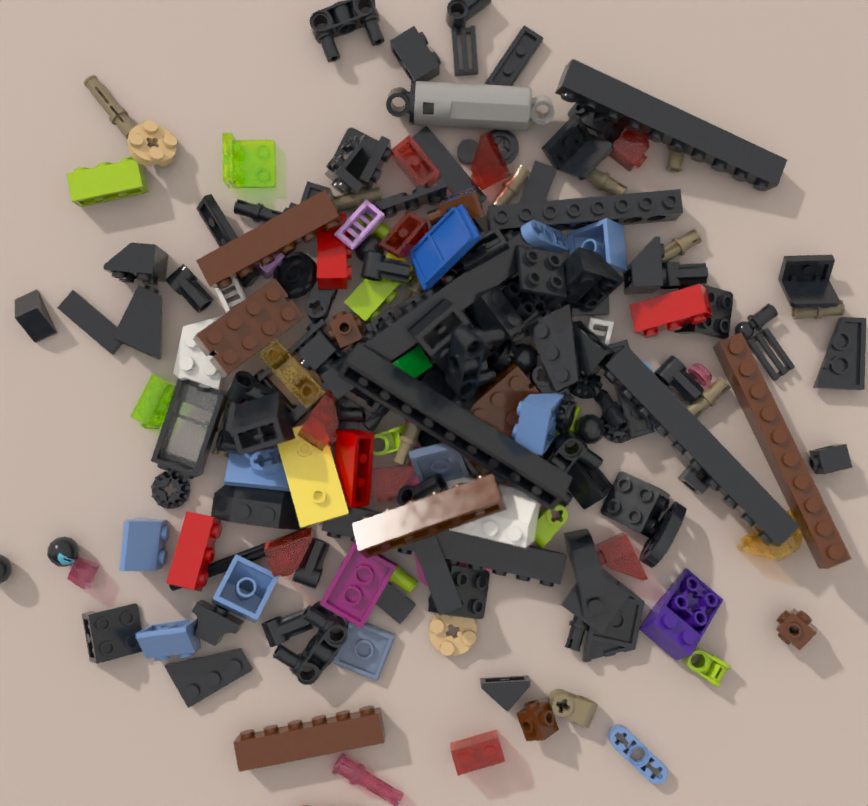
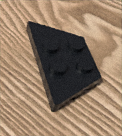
M602 569L603 575L630 595L602 635L592 627H588L582 656L583 662H590L592 659L603 656L609 657L618 652L636 649L645 601L604 569Z

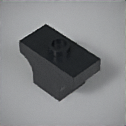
M204 600L198 601L192 610L198 618V627L194 636L214 646L221 641L224 634H236L244 623L243 620L229 614V610L218 605L214 606Z

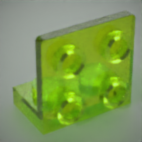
M222 133L223 182L228 188H274L276 186L275 141L236 140L232 133Z
M152 374L130 417L142 422L141 427L145 429L158 430L163 425L176 385Z

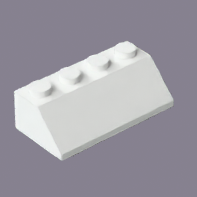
M463 477L447 481L446 483L448 489H451L455 484L468 483L475 479ZM499 484L506 510L449 529L526 548L535 541L540 503L515 487Z

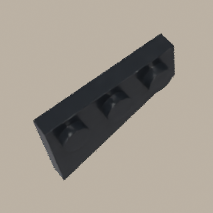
M445 177L437 179L438 185L430 187L424 184L416 187L410 195H407L405 192L376 201L375 206L385 214V218L397 215L398 211L405 209L407 212L418 210L420 205L428 203L430 206L438 205L439 200L447 197Z
M838 318L813 388L865 389L866 318Z

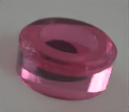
M694 363L688 369L689 375L702 386H706L712 380L711 373L699 363Z

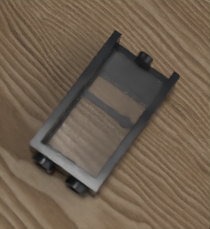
M179 378L151 462L157 463V467L163 470L171 471L174 469L179 471L180 475L185 478L194 479V477L197 478L202 475L228 399L227 392L188 378Z

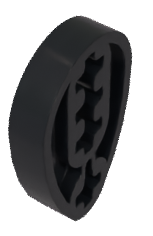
M675 501L659 521L656 532L651 534L640 553L639 560L642 563L653 568L662 560L681 527L687 511L686 507Z

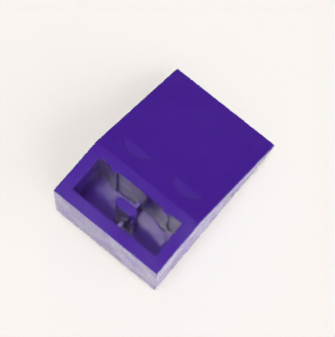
M686 568L650 610L639 630L676 661L691 656L723 599Z

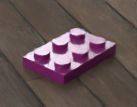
M355 540L319 605L362 628L398 564L381 554L370 558L364 557L358 551Z

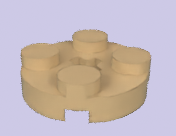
M146 120L143 124L133 127L129 132L127 139L129 154L135 161L144 166L151 167L152 164H160L159 167H164L170 164L175 157L177 138L154 121ZM148 143H153V144H155L157 147H155V146L149 147V146H148Z
M434 614L429 626V638L436 650L440 651L443 655H461L467 652L476 641L477 626L473 618ZM451 624L453 627H459L460 629L455 637L446 633L449 630L448 626Z

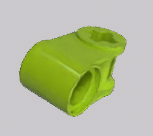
M408 424L375 434L374 439H383L386 446L381 452L373 450V455L382 456L392 452L396 453L401 443L399 433L404 435Z
M561 504L554 508L555 511H559L561 516L559 519L555 517L551 519L553 515L547 507L538 514L534 543L540 548L544 547L553 538L555 533L568 519L567 510Z
M697 646L691 656L682 658L683 663L691 670L719 688L722 685L720 681L727 669L730 670L732 668L728 663L714 655H710ZM699 654V660L692 664L691 659L693 655Z

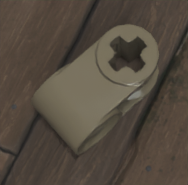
M563 689L553 690L548 697V702L557 716L570 720L579 726L590 727L598 706L596 702ZM563 699H564L565 704H561V703H560V705H559V707H558V705L556 704L557 701H558V702H562Z

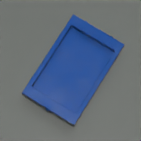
M460 204L457 208H451L410 250L408 258L425 291H428L482 238L463 204Z

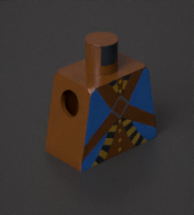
M470 187L439 200V208L427 212L431 225H436L448 212V208H457L460 204L465 206L471 219L484 215L483 206L476 187Z

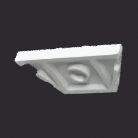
M221 316L183 326L173 374L179 378H188L221 390L223 377L210 362L212 356L206 357L193 340L197 333Z

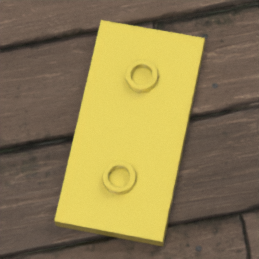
M322 420L292 428L295 439L277 444L300 529L349 515Z

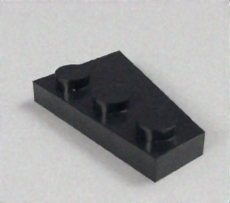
M571 304L526 326L556 392H560L580 382Z
M241 648L164 665L188 708L253 669Z

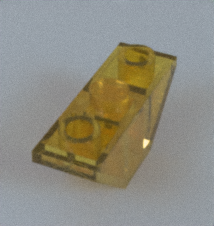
M276 338L257 354L306 409L311 407L326 393L310 373Z
M791 510L786 511L796 521ZM798 528L780 547L765 545L757 536L759 532L755 535L750 533L741 538V543L736 545L738 550L780 561L800 549L803 535L800 528Z

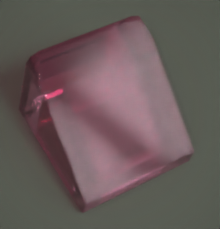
M78 556L67 579L84 590L91 587L100 565Z

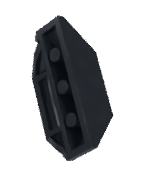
M224 485L214 493L212 517L233 523L276 529L306 530V527L300 529L290 491Z

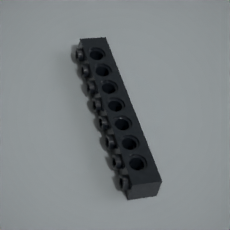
M675 189L488 206L486 217L488 232L498 227L502 235L511 230L514 232L521 231V226L531 220H536L559 231L576 230L605 218L621 225L676 221L683 213L681 190Z

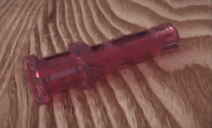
M341 753L331 773L334 775L338 773L348 779L349 784H359L394 806H398V800L400 802L402 800L404 792L397 790L365 771L363 764L354 763L346 758L344 753Z

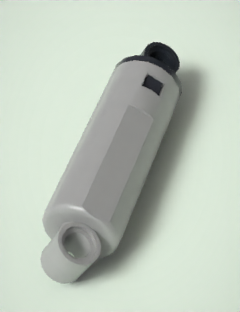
M411 81L410 92L401 87L394 88L388 94L386 108L392 116L402 117L405 114H409V125L527 131L530 120L544 125L549 123L555 114L553 103L549 97L538 95L532 98L531 88L522 86ZM395 97H400L405 101V105L397 107L393 104L392 100ZM540 105H546L548 111L540 115L535 112L536 108Z

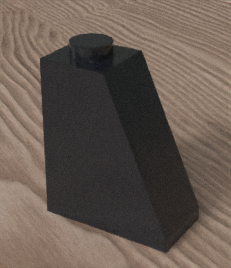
M138 285L113 338L160 360L162 356V297L158 294L159 290L149 285H145V287Z

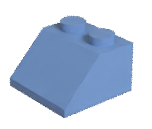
M605 218L568 233L569 256L578 247L598 252L618 274L627 271L623 225Z
M529 394L523 401H520L516 412L519 416V422L513 429L512 438H515L517 443L531 452L542 456L556 439V419L559 406H561V402L564 399V394Z
M134 518L124 521L119 571H156L163 568L167 561V550H164L165 541L168 540L170 534L167 520Z
M235 554L211 602L256 623L280 575Z
M197 619L153 624L136 633V639L146 659L155 657V661L170 659V655L179 654V658L193 656L194 652L201 648L200 638L194 636L198 627Z

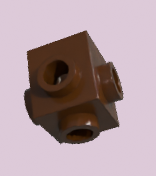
M346 311L335 314L333 316L334 320L329 321L331 328L328 329V333L333 343L337 341L342 350L351 344L355 346L362 341L360 331L364 327L359 316L354 318L351 312L346 313ZM345 327H349L347 332H343Z
M793 608L790 613L785 610L776 620L779 623L776 628L779 632L777 634L778 637L788 645L792 643L799 651L817 634V628L811 623V617L802 610L798 612Z
M532 700L525 703V708L516 713L526 741L546 740L559 730L549 702Z

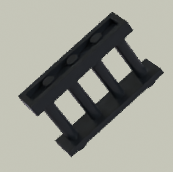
M323 319L319 322L317 320L313 321L306 328L307 333L266 370L261 369L254 375L256 382L280 391L269 379L280 369L304 395L303 398L305 400L297 406L296 404L293 405L282 393L292 428L331 393V390L322 378L320 381L323 384L316 390L310 388L287 362L318 333L338 352L334 356L335 359L342 355L340 353L341 350L323 331L328 326Z

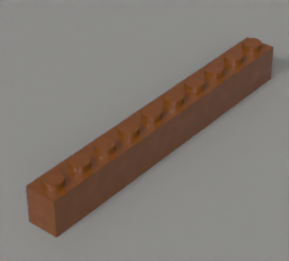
M742 332L719 341L713 347V350L796 522L800 525L799 529L818 568L829 569L850 560V554Z

